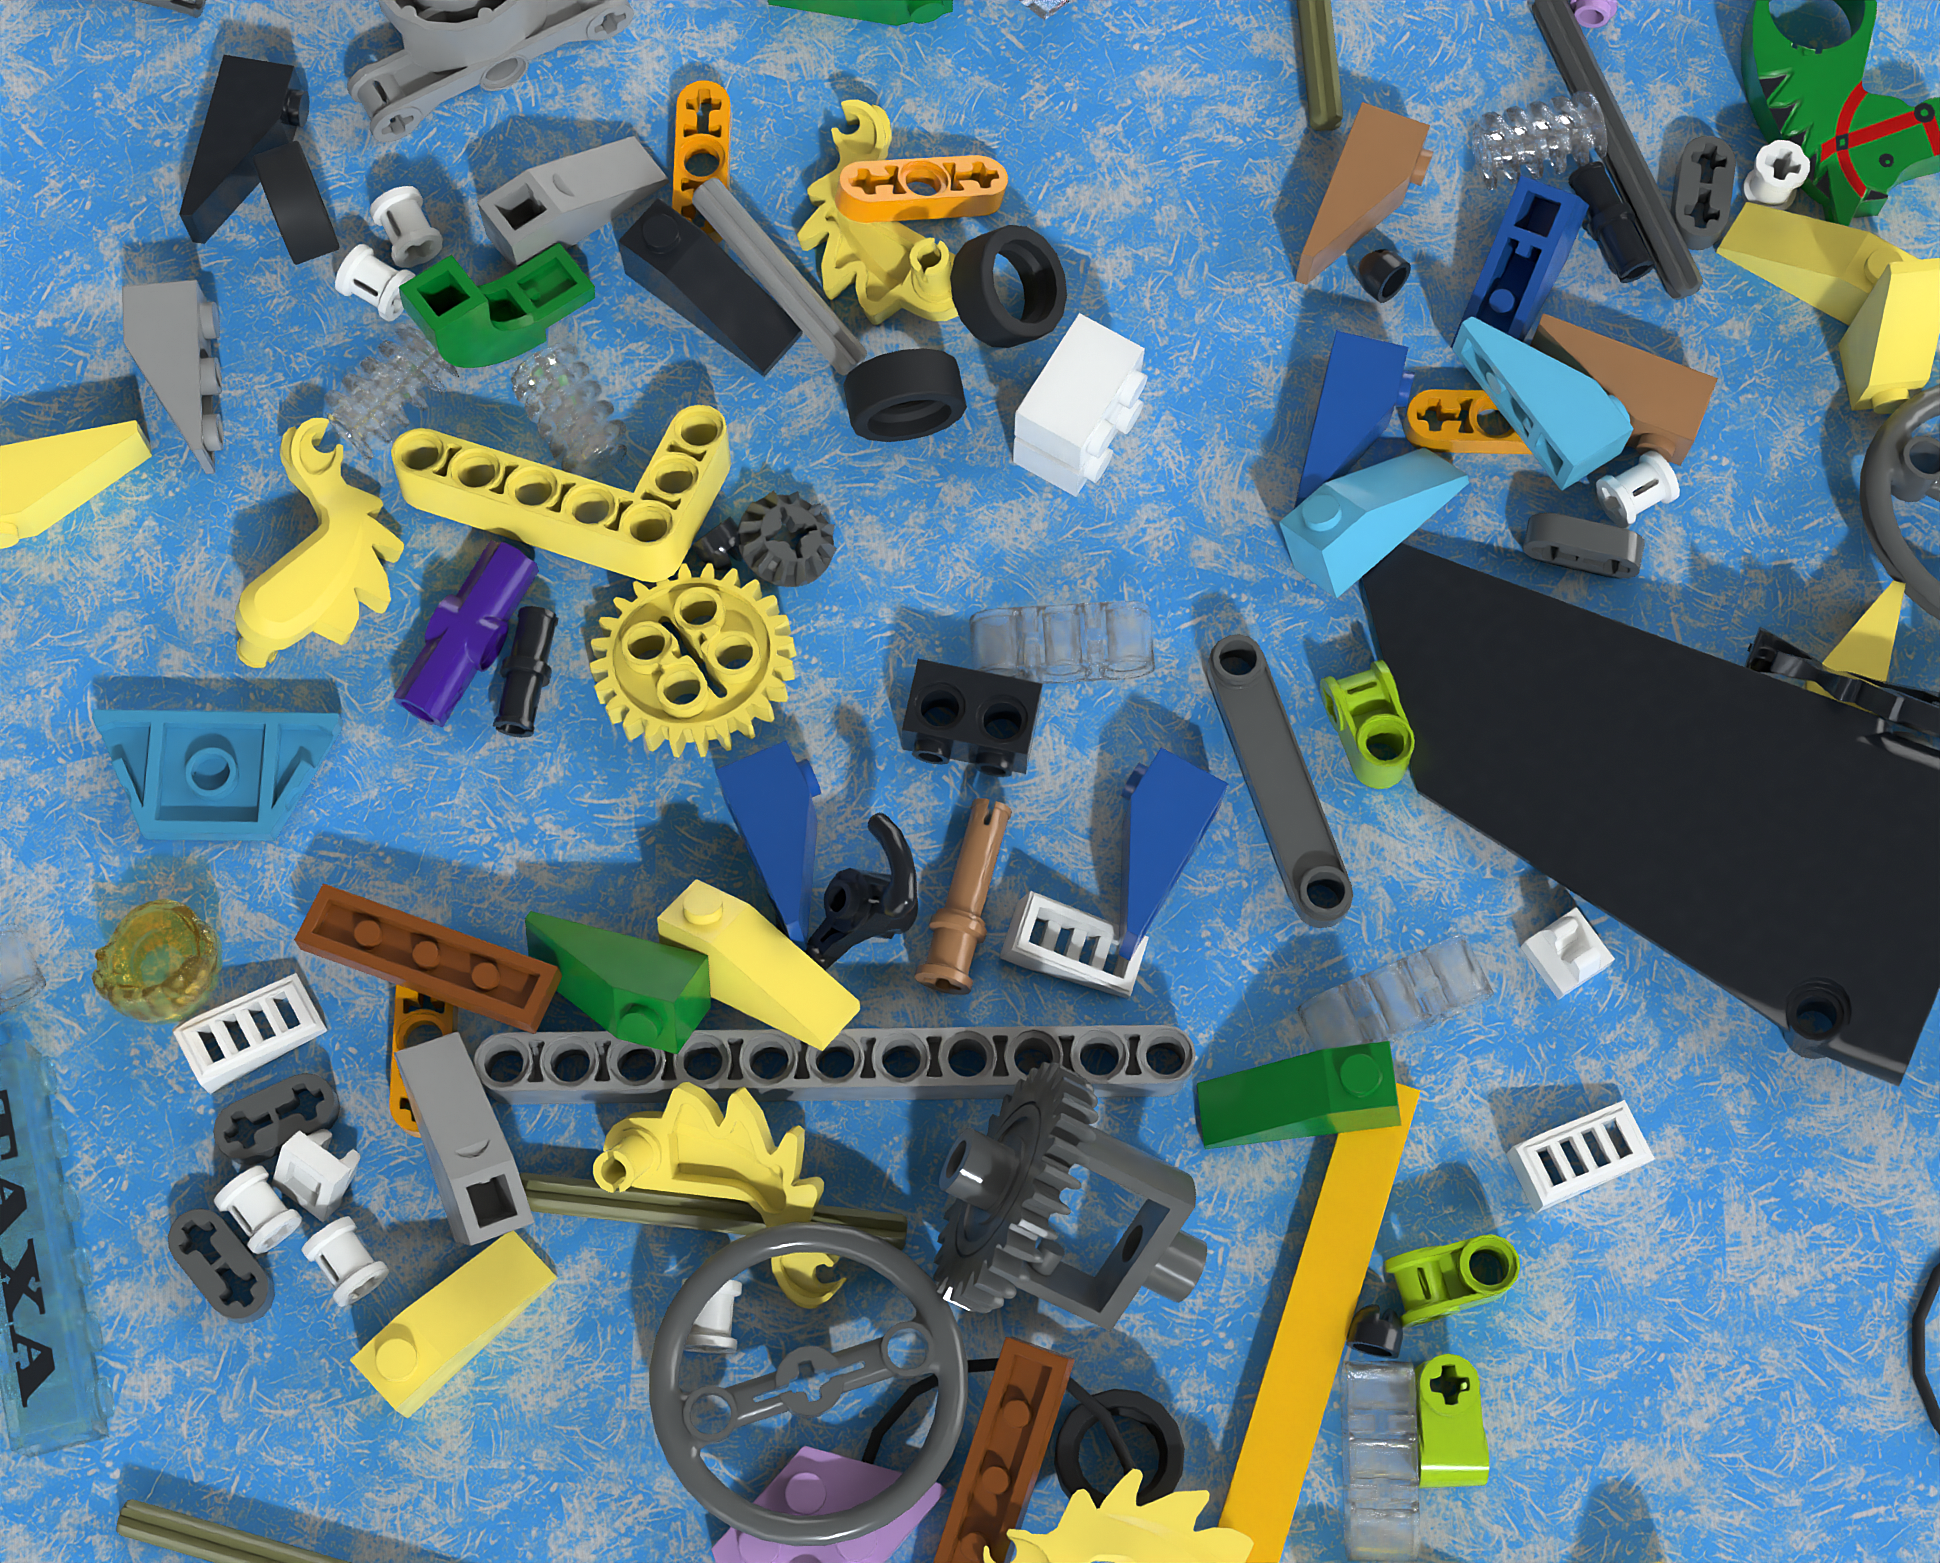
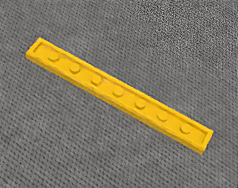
M1396 1082L1401 1126L1337 1133L1216 1528H1232L1252 1539L1254 1545L1245 1563H1279L1421 1090Z

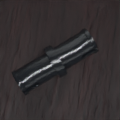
M1595 161L1578 168L1569 176L1568 183L1574 189L1576 195L1589 204L1586 214L1590 220L1587 229L1593 240L1601 241L1621 283H1629L1640 279L1655 267V261L1649 255L1633 225L1636 216L1630 204L1621 202L1605 172L1602 162Z
M525 606L519 609L511 654L502 660L500 674L505 680L493 727H496L498 732L512 737L526 738L534 734V722L542 687L550 683L552 669L547 663L555 627L558 625L559 618L556 617L554 612L536 606Z

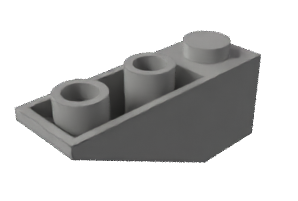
M630 136L529 168L477 201L487 237L511 268L515 270L557 243H560L565 250L569 249L668 184L669 180L635 136Z
M197 280L122 286L124 344L205 473L215 474V451L224 449L222 420L219 413L213 414V395L222 393L220 364L217 357H211V339L220 337V320L217 305L214 301L207 302Z
M455 1031L394 1052L454 1241L472 1246L535 1223L514 1157L459 1032Z

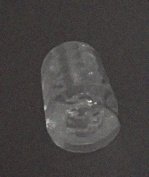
M1582 90L1574 93L1571 99L1563 95L1556 96L1550 99L1548 105L1541 101L1529 103L1525 111L1518 106L1507 108L1502 117L1494 111L1482 115L1479 123L1474 125L1472 145L1480 176L1489 191L1497 188L1498 171L1500 170L1504 171L1511 185L1518 183L1521 176V165H1526L1530 176L1534 180L1542 178L1544 160L1547 159L1556 174H1561L1566 171L1568 154L1572 155L1575 165L1580 168L1589 163V149H1594L1598 157L1602 159L1606 157L1608 143L1606 125L1600 104L1592 93Z
M402 324L395 331L399 345L392 341L384 340L378 346V353L382 362L372 357H366L362 360L360 369L364 379L352 373H348L342 379L346 395L331 389L324 395L325 405L329 413L325 412V415L332 427L358 454L369 461L374 458V453L367 441L370 436L389 444L393 440L385 424L389 419L406 428L410 424L403 408L406 403L424 412L428 405L421 389L427 387L442 395L446 391L439 376L442 370L459 378L454 365L446 362L422 331L411 325Z
M569 341L561 342L531 355L518 365L512 373L510 381L513 384L512 389L515 397L519 402L525 404L524 409L528 418L537 424L536 428L542 440L549 443L550 453L555 460L561 463L562 471L593 479L611 470L623 460L627 453V447L616 443L624 436L626 425L622 420L618 419L608 421L614 413V406L608 400L597 401L602 393L601 385L594 380L585 381L590 374L589 366L583 361L573 362L578 354L574 343Z

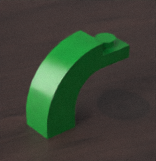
M557 243L505 276L478 286L475 285L455 258L450 255L400 285L399 293L403 308L446 362L461 368H479L510 360L546 341V328L595 299V286L563 246Z

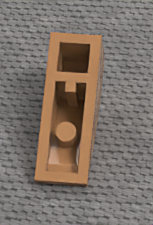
M1364 102L1361 103L1302 251L1295 281L1307 285L1403 204L1410 183L1422 186L1434 153L1424 148L1430 125Z
M1543 313L1530 347L1596 380L1607 395H1613L1622 402L1629 414L1630 424L1634 428L1626 446L1636 449L1641 456L1650 450L1656 451L1667 462L1681 466L1695 441L1718 378Z

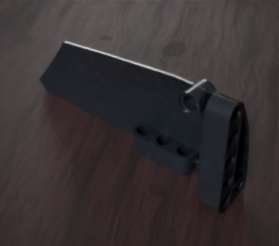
M1400 543L1362 576L1383 660L1393 676L1400 704L1413 731L1415 744L1410 758V765L1418 794L1580 896L1783 1030L1784 1039L1789 1048L1799 1056L1809 1059L1828 1057L1842 1063V1065L1895 1086H1900L1940 989L1939 750L1893 734L1892 727L1886 721L1862 709L1404 543ZM1804 1012H1821L1831 1021L1832 1028L1823 1033H1812L1802 1028L1797 1018Z

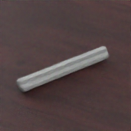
M711 178L700 185L693 193V205L836 371L846 376L855 367L864 362L867 351L724 184L717 178Z

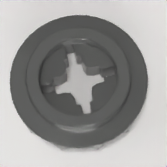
M773 490L764 498L752 502L743 514L738 526L741 538L739 550L748 567L763 580L782 587L804 586L818 579L830 565L837 549L834 547L833 540L835 524H828L825 517L821 514V504L811 505L800 498L798 491L790 495H777ZM781 521L782 524H786L790 532L807 534L799 540L795 550H791L787 541L777 542L776 539L769 541L781 529Z

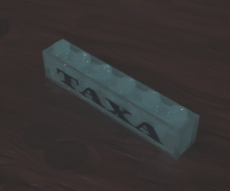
M25 1039L0 1045V1391L10 1450L31 1458L109 1438L107 1418L114 1417L115 1404L109 1381L106 1377L99 1378L95 1352L102 1351L103 1336L96 1313L94 1311L87 1312L83 1287L91 1285V1268L85 1249L82 1246L76 1247L72 1222L80 1220V1207L75 1188L71 1182H64L60 1158L68 1157L69 1145L64 1125L59 1118L53 1119L49 1095L56 1094L58 1091L55 1069L48 1055L42 1056V1053Z

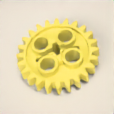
M707 563L701 576L692 578L687 564H681L677 580L669 581L667 578L666 580L656 582L657 586L650 590L642 583L635 581L632 584L637 599L630 602L626 599L615 597L613 602L619 616L618 619L600 617L599 624L605 637L591 640V646L597 660L589 663L594 681L599 682L594 686L600 704H607L605 709L612 724L623 721L622 725L627 739L631 741L645 732L644 737L649 751L654 752L665 739L669 740L673 755L678 758L684 751L686 743L695 742L700 757H706L709 740L718 739L721 746L726 751L732 750L730 733L738 730L747 738L753 739L755 733L751 720L757 717L772 723L775 718L769 700L775 702H787L788 700L786 685L782 681L795 679V669L793 661L790 659L797 656L794 639L788 636L791 634L787 615H778L780 612L777 598L774 595L762 598L758 580L754 579L740 589L741 583L737 569L732 568L722 580H717L713 564ZM700 616L713 617L703 625L689 624L693 619ZM670 622L692 658L688 655L682 657L677 639L661 623ZM646 651H662L657 657L652 659H638ZM736 659L749 660L744 667L739 669L724 668L729 662ZM694 660L699 664L705 662L709 679L726 694L725 697L719 698L713 693ZM692 693L698 695L692 702L678 705L672 703L683 694Z

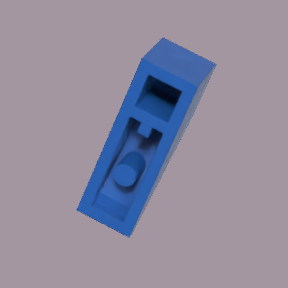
M1520 176L1450 348H1453L1462 322L1472 316L1521 342L1524 341L1567 261L1589 204L1577 195L1526 176Z
M1336 330L1294 509L1324 483L1345 476L1388 428L1394 407H1407L1415 374L1413 371L1404 370L1409 347Z
M785 740L715 769V773L725 804L786 937L802 951L807 950L818 827L812 798L820 795L821 790L809 761L804 759L796 762Z
M1162 747L1149 767L1141 763L1137 764L1121 794L1122 797L1129 800V804L1122 823L1119 955L1129 961L1218 813L1229 785L1227 782Z

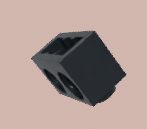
M918 659L902 727V749L912 751L913 757L926 763L943 765L948 764L950 759L973 763L976 770L991 776L1008 777L1012 775V771L1026 774L1041 706L1043 683ZM946 707L952 710L957 717L946 726H934L928 723L923 718V715L931 708ZM1007 719L1013 722L1019 731L1010 738L999 739L991 736L985 727L993 720Z

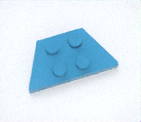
M93 709L92 714L96 729L100 732L111 757V764L118 781L128 797L129 806L138 828L147 840L275 841L341 733L343 720L339 713Z

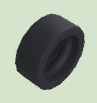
M293 141L254 155L252 159L293 263L298 265L339 250L340 246L299 141Z
M1007 225L981 234L965 242L955 256L950 276L953 303L962 323L975 338L991 347L1011 348L1037 340L1052 332L1063 317L1067 299L1064 270L1057 253L1047 240L1029 227ZM997 253L1009 260L1017 270L1023 284L1025 304L1020 321L1011 316L1004 308L994 288L993 267Z
M926 348L905 349L876 356L862 362L850 371L843 383L851 426L856 435L867 440L896 442L929 436L950 427L961 419L967 408L956 359L941 350Z
M1110 1389L1091 1395L1112 1416L1131 1417L1145 1425L1155 1438L1159 1451L1158 1470L1151 1483L1137 1493L1138 1506L1141 1507L1172 1494L1183 1474L1185 1447L1178 1424L1164 1406L1139 1391ZM1080 1403L1070 1411L1058 1433L1054 1466L1060 1487L1069 1500L1077 1490L1085 1489L1089 1493L1096 1509H1098L1107 1495L1094 1489L1083 1476L1079 1463L1080 1443L1087 1430L1097 1423L1099 1419Z

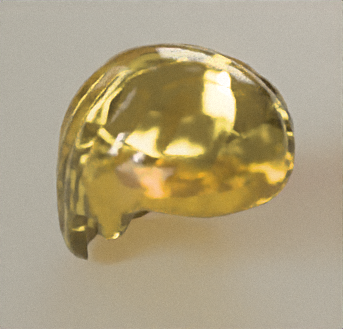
M168 899L149 901L131 910L116 927L107 944L96 950L97 970L93 971L91 979L99 995L107 1000L110 1006L118 1013L153 1025L174 1024L193 1015L201 1005H204L209 1000L211 992L218 986L219 972L223 966L222 943L214 927L202 921L187 905Z

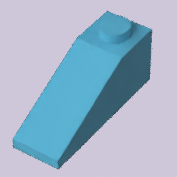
M1473 316L1462 322L1452 350L1561 491L1621 454L1634 428L1630 424V417L1625 406L1618 398L1613 395H1607L1596 380Z
M1423 447L1324 483L1279 522L1294 569L1337 599L1470 483L1468 475Z

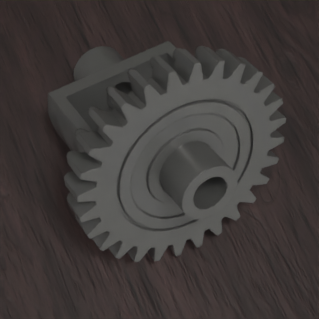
M1052 1061L1051 1064L1042 1062L1039 1070L1034 1067L1030 1069L1026 1081L1021 1078L1018 1080L1013 1096L1006 1094L1003 1098L1000 1115L992 1114L989 1119L987 1135L972 1128H967L957 1138L948 1153L941 1171L939 1188L956 1197V1201L945 1212L943 1219L949 1221V1223L937 1240L942 1246L934 1258V1263L939 1265L933 1275V1279L939 1282L936 1292L942 1294L941 1298L968 1311L988 1313L992 1309L1001 1308L1004 1305V1298H1014L1017 1294V1287L1110 1332L1141 1286L1179 1303L1187 1298L1196 1286L1207 1258L1206 1242L1180 1230L1195 1208L1196 1189L1194 1180L1187 1172L1089 1125L1096 1123L1099 1118L1098 1113L1093 1109L1097 1106L1098 1099L1094 1094L1092 1084L1080 1074ZM1074 1164L1083 1166L1148 1198L1095 1277L1061 1261L1065 1251L1057 1242L1053 1241L1058 1238V1234L1048 1224L1051 1214L1069 1215L1071 1213L1070 1208L1061 1202L1059 1196L1065 1188L1078 1190L1082 1187L1078 1179L1068 1174ZM1038 1237H1043L1037 1248H1035Z

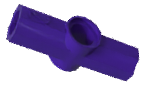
M490 540L456 596L453 594L447 595L431 616L425 632L426 644L393 696L398 705L406 709L414 717L430 725H437L443 728L477 671H486L494 663L502 650L509 630L507 622L538 574L537 563L530 560L519 549L503 541L495 542Z

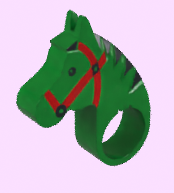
M1772 0L1753 1L1746 18L1741 42V74L1749 106L1760 131L1769 145L1776 140H1785L1795 143L1802 148L1804 155L1810 161V171L1800 188L1813 200L1822 205L1827 222L1849 226L1852 218L1878 216L1892 188L1905 181L1940 172V97L1927 99L1916 106H1909L1896 97L1871 94L1865 91L1862 86L1863 73L1877 14L1876 0H1833L1840 6L1849 21L1851 38L1838 46L1822 49L1820 54H1815L1816 49L1798 45L1797 49L1792 47L1793 42L1777 29L1771 18L1769 2Z

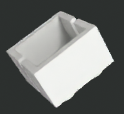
M1079 313L1016 410L1014 431L1016 438L1014 439L1013 463L1077 497L1087 479L1096 483L1104 473L1112 457L1113 450L1108 448L1118 430L1124 434L1131 430L1143 408L1144 402L1138 398L1148 378L1147 375L1141 373L1145 348Z

